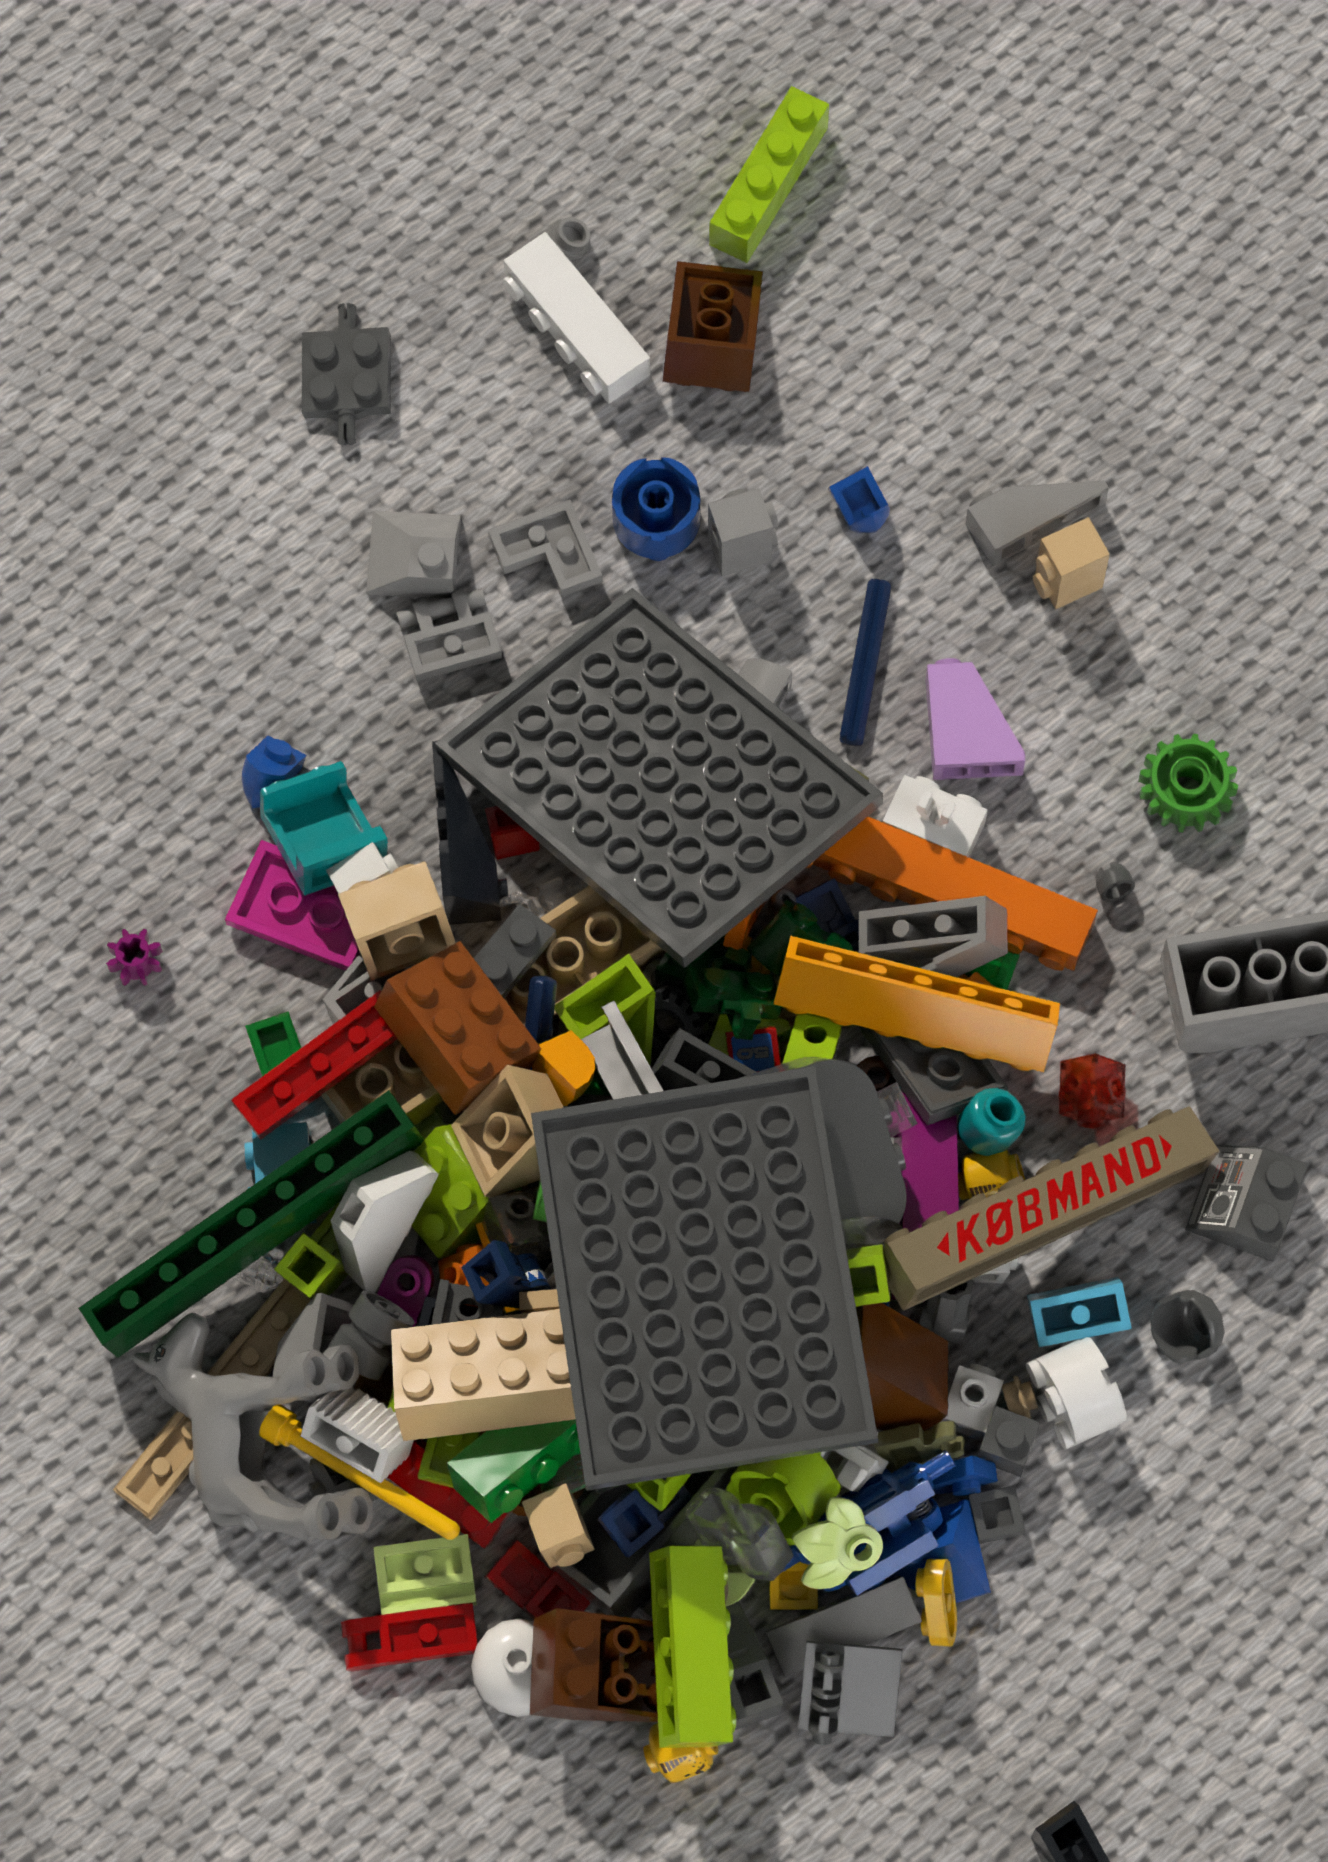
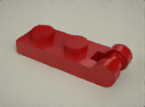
M473 1603L356 1618L341 1622L342 1637L347 1638L349 1654L344 1656L346 1671L368 1670L374 1667L474 1654L478 1644ZM380 1633L381 1649L368 1650L366 1636Z

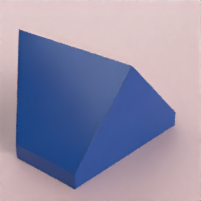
M962 1500L939 1508L943 1521L939 1528L932 1532L939 1546L929 1551L918 1563L905 1566L888 1577L891 1579L896 1576H902L907 1587L916 1591V1573L918 1568H924L927 1559H948L952 1569L956 1603L991 1593L970 1501Z

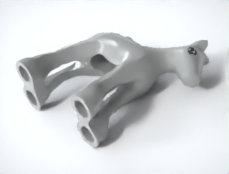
M190 1313L182 1318L158 1344H154L151 1352L136 1353L131 1356L139 1368L152 1374L151 1380L158 1390V1395L191 1420L193 1461L189 1467V1478L191 1483L197 1487L199 1498L207 1506L208 1515L212 1522L223 1527H244L254 1533L257 1529L268 1532H283L299 1539L313 1537L315 1539L333 1540L340 1535L341 1531L362 1534L368 1530L373 1519V1504L369 1493L362 1488L340 1490L333 1494L316 1495L306 1505L284 1497L267 1474L263 1454L265 1439L259 1436V1429L265 1418L264 1411L266 1408L276 1404L314 1399L333 1391L349 1390L359 1378L358 1355L350 1345L342 1344L329 1347L323 1354L316 1348L294 1354L283 1374L277 1378L246 1373L213 1376L205 1373L201 1366L210 1331L208 1320L199 1314Z

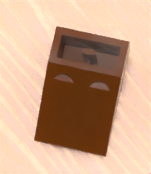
M559 1608L535 1618L533 1621L529 1715L583 1721L658 1722L653 1621Z

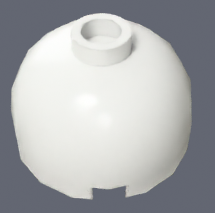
M521 1618L507 1620L489 1629L477 1644L471 1664L474 1685L484 1702L499 1712L516 1717L530 1714L533 1621Z

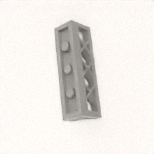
M615 1001L603 1006L602 1009L609 1025L581 1040L588 1046L595 1057V1067L612 1099L663 1091Z

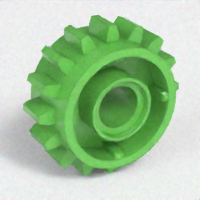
M1177 734L1174 735L1173 742L1169 745L1162 741L1157 743V756L1149 753L1146 755L1144 765L1147 769L1140 771L1138 782L1145 784V786L1141 788L1139 796L1142 800H1150L1147 813L1149 815L1158 813L1162 817V826L1165 827L1169 823L1176 824L1178 832L1182 833L1186 826H1194L1197 832H1201L1204 822L1209 820L1214 825L1219 823L1221 818L1219 810L1227 813L1231 810L1233 801L1229 797L1236 796L1238 784L1231 782V780L1235 779L1237 768L1227 765L1229 753L1227 751L1220 753L1215 748L1216 741L1211 739L1206 743L1199 740L1198 734H1193L1191 739H1182ZM1181 777H1191L1198 782L1199 787L1196 789H1185L1179 785L1177 780Z

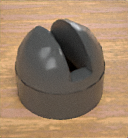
M1111 862V868L1105 871L1102 867L1099 868L1095 881L1103 901L1113 902L1120 900L1134 890L1135 883L1133 878L1122 864Z

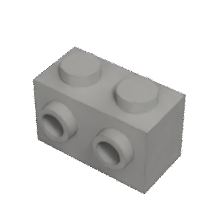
M759 488L750 491L737 489L727 493L720 500L708 503V539L721 576L772 562V546L778 545L775 528L779 524L772 502L764 503Z

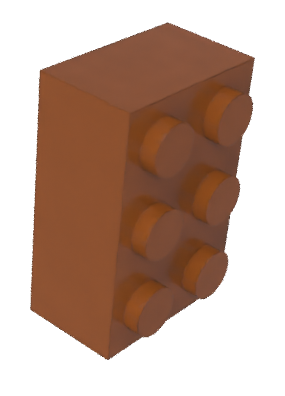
M461 941L388 979L374 1006L454 1115L467 1109L507 1065L530 1070L542 1049Z

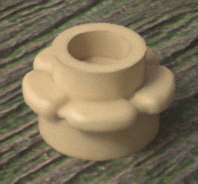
M1014 1376V1381L1002 1385L1008 1410L1031 1419L1030 1410L1038 1408L1033 1387L1030 1381L1021 1383L1019 1377Z

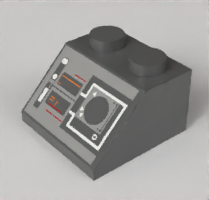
M1216 1145L1219 1153L1206 1169L1185 1230L1273 1262L1280 1248L1309 1164L1266 1148Z

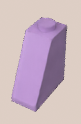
M955 658L941 659L936 661L935 664H927L925 682L933 780L1022 776L1025 765V752L972 662L961 663L959 659Z

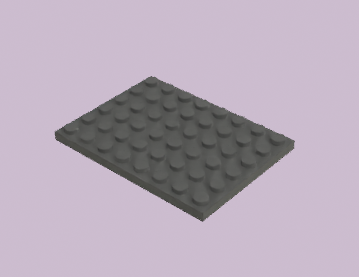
M633 588L435 742V749L446 759L452 768L684 968L883 804V793Z
M815 1066L531 1113L587 1491L879 1443Z

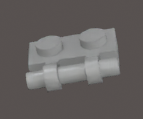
M482 588L467 593L464 592V589L451 592V597L428 604H426L425 600L412 603L413 608L396 612L401 629L418 625L420 630L404 635L406 648L417 682L502 658V650L490 612L472 616L470 611L486 606ZM455 614L458 618V621L436 627L432 623L433 620Z

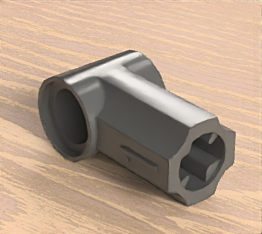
M971 1279L926 1300L919 1325L948 1342L963 1345L972 1305L969 1302L974 1280Z

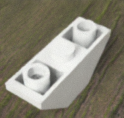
M408 1151L353 1179L331 1219L345 1272L364 1291L376 1292L404 1238L409 1234L412 1223L425 1199L431 1193L433 1184L439 1175L416 1152Z

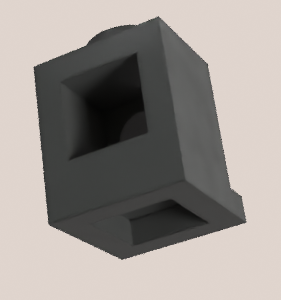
M440 1279L431 1325L504 1316L505 1307L477 1303L470 1286L453 1284L449 1280ZM464 1304L478 1307L476 1314L471 1317L462 1315L460 1309Z

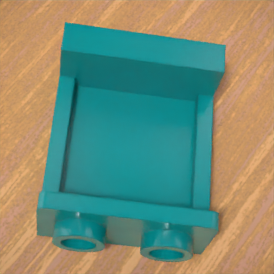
M342 761L328 766L316 767L310 772L287 780H278L260 790V817L304 896L333 886L334 884L326 870L373 842L382 857L388 854V838L381 826L372 828L347 785V769Z

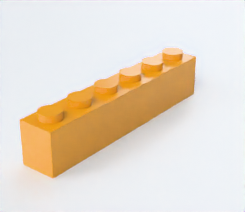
M790 936L774 1000V1005L782 1006L794 1014L809 1013L829 1018L830 1021L838 1025L849 1026L853 1024L873 1029L882 1036H901L917 1040L926 1047H945L961 1051L974 1059L983 1060L989 1058L1008 1063L1011 1067L1021 1071L1036 1070L1044 1072L1058 1026L1060 1003L794 936Z

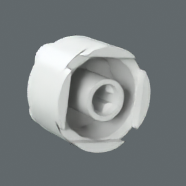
M1086 1337L1082 1340H1076L1026 1363L1028 1374L1037 1389L1040 1388L1042 1392L1041 1395L1036 1396L1038 1408L1045 1422L1048 1423L1055 1420L1054 1429L1065 1450L1109 1431L1126 1421V1410L1116 1382L1111 1384L1104 1370L1109 1368L1091 1338Z

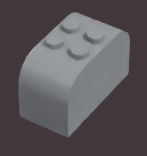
M1328 911L1166 938L1160 962L1180 1050L1190 1053L1217 1052L1328 1032Z

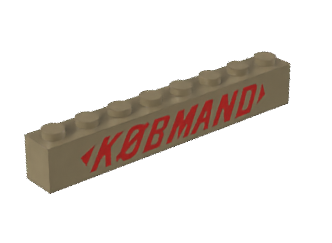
M1190 1106L1175 1113L1171 1109H1166L1151 1118L1147 1125L1136 1130L1134 1126L1126 1127L1111 1138V1142L1099 1146L1097 1142L1091 1143L1080 1149L1073 1159L1062 1163L1060 1159L1053 1160L1040 1168L1036 1176L1024 1180L1022 1176L1013 1178L1001 1186L998 1193L986 1198L985 1194H978L967 1200L960 1207V1210L948 1215L946 1211H941L924 1221L919 1229L909 1232L907 1228L891 1234L883 1242L889 1288L904 1311L1205 1172L1219 1153V1149Z

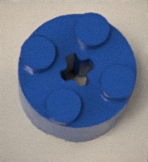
M661 457V460L648 461L644 458L632 462L621 471L615 480L612 494L613 527L620 542L631 552L653 561L666 560L668 557L682 552L693 542L700 527L701 498L697 480L685 465L671 458Z

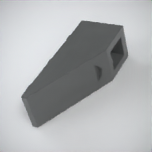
M739 1601L726 1606L731 1617V1627L727 1635L728 1657L731 1658L734 1668L733 1680L730 1684L731 1706H733L736 1712L735 1730L779 1715L784 1704L768 1660Z

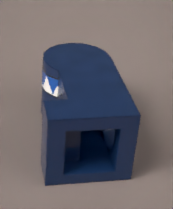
M493 1240L461 1267L477 1303L520 1309L519 1292L551 1290L536 1255L532 1253L521 1255L510 1253L506 1242ZM481 1277L489 1282L487 1286L483 1284Z

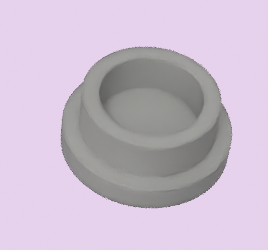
M568 217L559 220L553 224L548 232L549 237L569 260L580 259L589 250L590 231L586 224L577 218Z

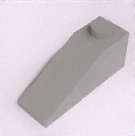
M1103 480L1004 487L995 493L987 491L977 496L970 503L967 509L965 525L991 564L995 566L1037 543L1042 538L1057 532L1104 506L1109 487Z

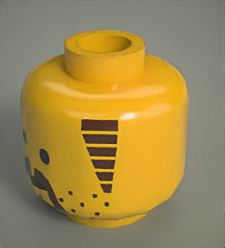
M1008 1150L990 1156H983L975 1152L966 1154L962 1159V1172H958V1195L961 1200L970 1199L982 1193L987 1198L998 1193L1000 1187L1013 1178L1022 1176L1025 1180L1019 1156L1017 1154L1011 1155Z
M658 1723L650 1728L649 1744L643 1747L646 1762L652 1773L660 1771L663 1777L672 1783L680 1782L710 1769L713 1764V1755L718 1754L719 1750L718 1746L659 1748Z

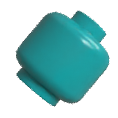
M988 1088L975 1094L958 1117L957 1128L960 1138L969 1149L976 1154L990 1156L1010 1148L1024 1130L1026 1116L1023 1106L1015 1096L1006 1090Z

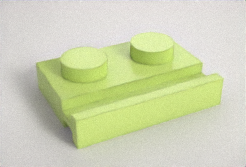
M468 1534L458 1535L453 1540L442 1537L373 1547L381 1615L473 1603V1606L477 1605Z

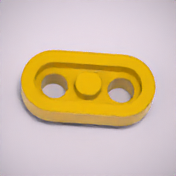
M927 1559L925 1567L918 1568L916 1573L917 1597L924 1598L925 1606L921 1613V1632L923 1636H929L932 1646L952 1647L957 1631V1608L951 1564L948 1559Z

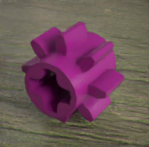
M122 929L123 937L119 939L117 944L114 942H108L107 944L109 952L116 956V958L110 959L106 963L110 972L121 970L120 979L124 986L131 979H140V982L146 986V977L151 971H162L160 962L153 958L163 952L160 942L148 945L149 935L146 929L140 931L139 935L129 934L126 929ZM138 951H141L142 959L135 957L131 963H128L127 955L134 957Z

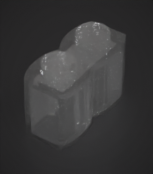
M705 1488L685 1511L701 1545L722 1546L723 1560L726 1564H738L740 1569L751 1578L761 1581H774L794 1557L775 1517L769 1510L755 1504H740L736 1496L726 1490Z

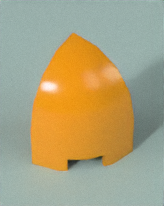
M572 1030L539 1044L542 1049L532 1065V1071L548 1075L563 1106H568L576 1101L588 1089L595 1073V1057L588 1046Z

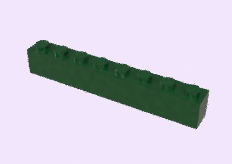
M388 1090L78 1309L102 1346L119 1358L338 1204L353 1179L408 1151H413L425 1139L401 1104Z

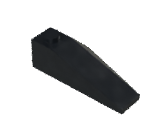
M432 741L436 800L438 801L436 810L440 840L439 856L442 895L449 925L502 921L500 906L509 905L507 878L498 879L496 862L454 768L435 749V742L437 741Z

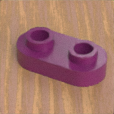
M402 1256L389 1266L377 1294L392 1301L407 1312L414 1320L415 1324L413 1327H416L422 1313L425 1297H429L433 1287V1270L428 1262L419 1256ZM401 1274H411L415 1278V1287L412 1289L403 1287L400 1282Z

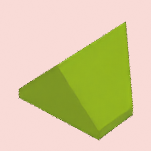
M627 954L555 1004V1011L568 1030H572L580 1039H583L609 1025L602 1007L615 1001L647 1062L651 1066L656 992L632 957Z

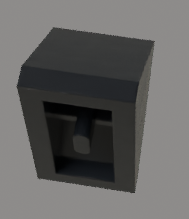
M1072 1801L1035 1828L1031 1839L1048 1862H1110L1080 1806L1075 1801Z

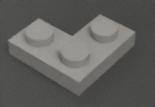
M571 500L488 529L489 539L504 574L546 559L561 597L603 582L602 573Z

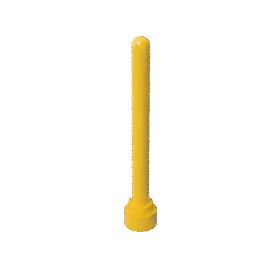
M276 1404L265 1416L259 1429V1436L275 1446L280 1444L285 1447L295 1446L445 1539L453 1540L459 1535V1525L447 1516L386 1479L379 1483L302 1438V1423L296 1419L297 1415L281 1404Z

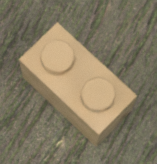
M1089 517L1041 539L1033 582L1042 599L1049 597L1055 610L1103 588L1110 554Z

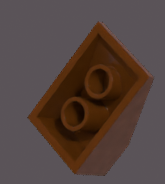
M677 261L662 382L676 383L681 386L692 385L717 388L724 391L749 392L763 271Z

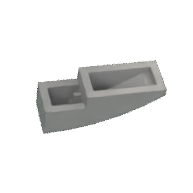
M896 1576L884 1581L875 1589L864 1591L859 1595L850 1594L770 1629L765 1633L783 1675L788 1676L804 1670L806 1641L868 1645L920 1623L922 1620L904 1577Z

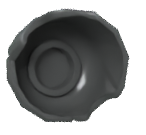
M1195 1290L1177 1292L1161 1299L1156 1303L1150 1316L1151 1334L1159 1350L1175 1363L1182 1364L1209 1357L1222 1344L1225 1334L1222 1314L1212 1298Z

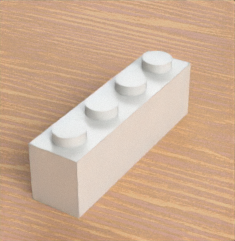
M546 232L503 260L505 278L502 281L509 295L515 301L522 299L531 309L528 313L534 325L542 333L546 330L550 332L556 340L554 345L559 355L567 364L574 361L583 372L580 376L584 385L594 396L600 393L609 404L650 376L649 355Z

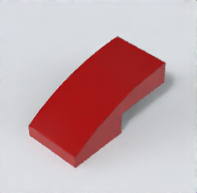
M515 1540L484 1576L533 1619L556 1608L584 1612L591 1603L556 1571H551L518 1540Z

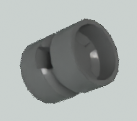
M365 1290L361 1292L348 1313L352 1323L340 1326L328 1348L342 1344L350 1345L358 1355L359 1374L369 1379L379 1380L392 1361V1351L390 1349L392 1346L391 1330L413 1327L415 1323L407 1312L392 1301L374 1292Z

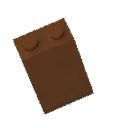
M883 1303L856 1306L876 1429L885 1431L899 1426L920 1423L923 1430L926 1431L933 1425L941 1422L943 1418L948 1416L949 1406L948 1341Z

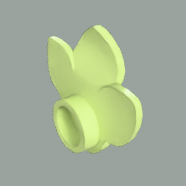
M830 1497L826 1506V1521L810 1524L794 1532L792 1535L796 1547L811 1562L804 1571L801 1581L805 1586L813 1589H828L842 1584L853 1571H862L872 1567L879 1560L883 1551V1541L878 1531L865 1523L862 1509L855 1502L846 1498ZM867 1543L862 1552L854 1554V1550L859 1544Z

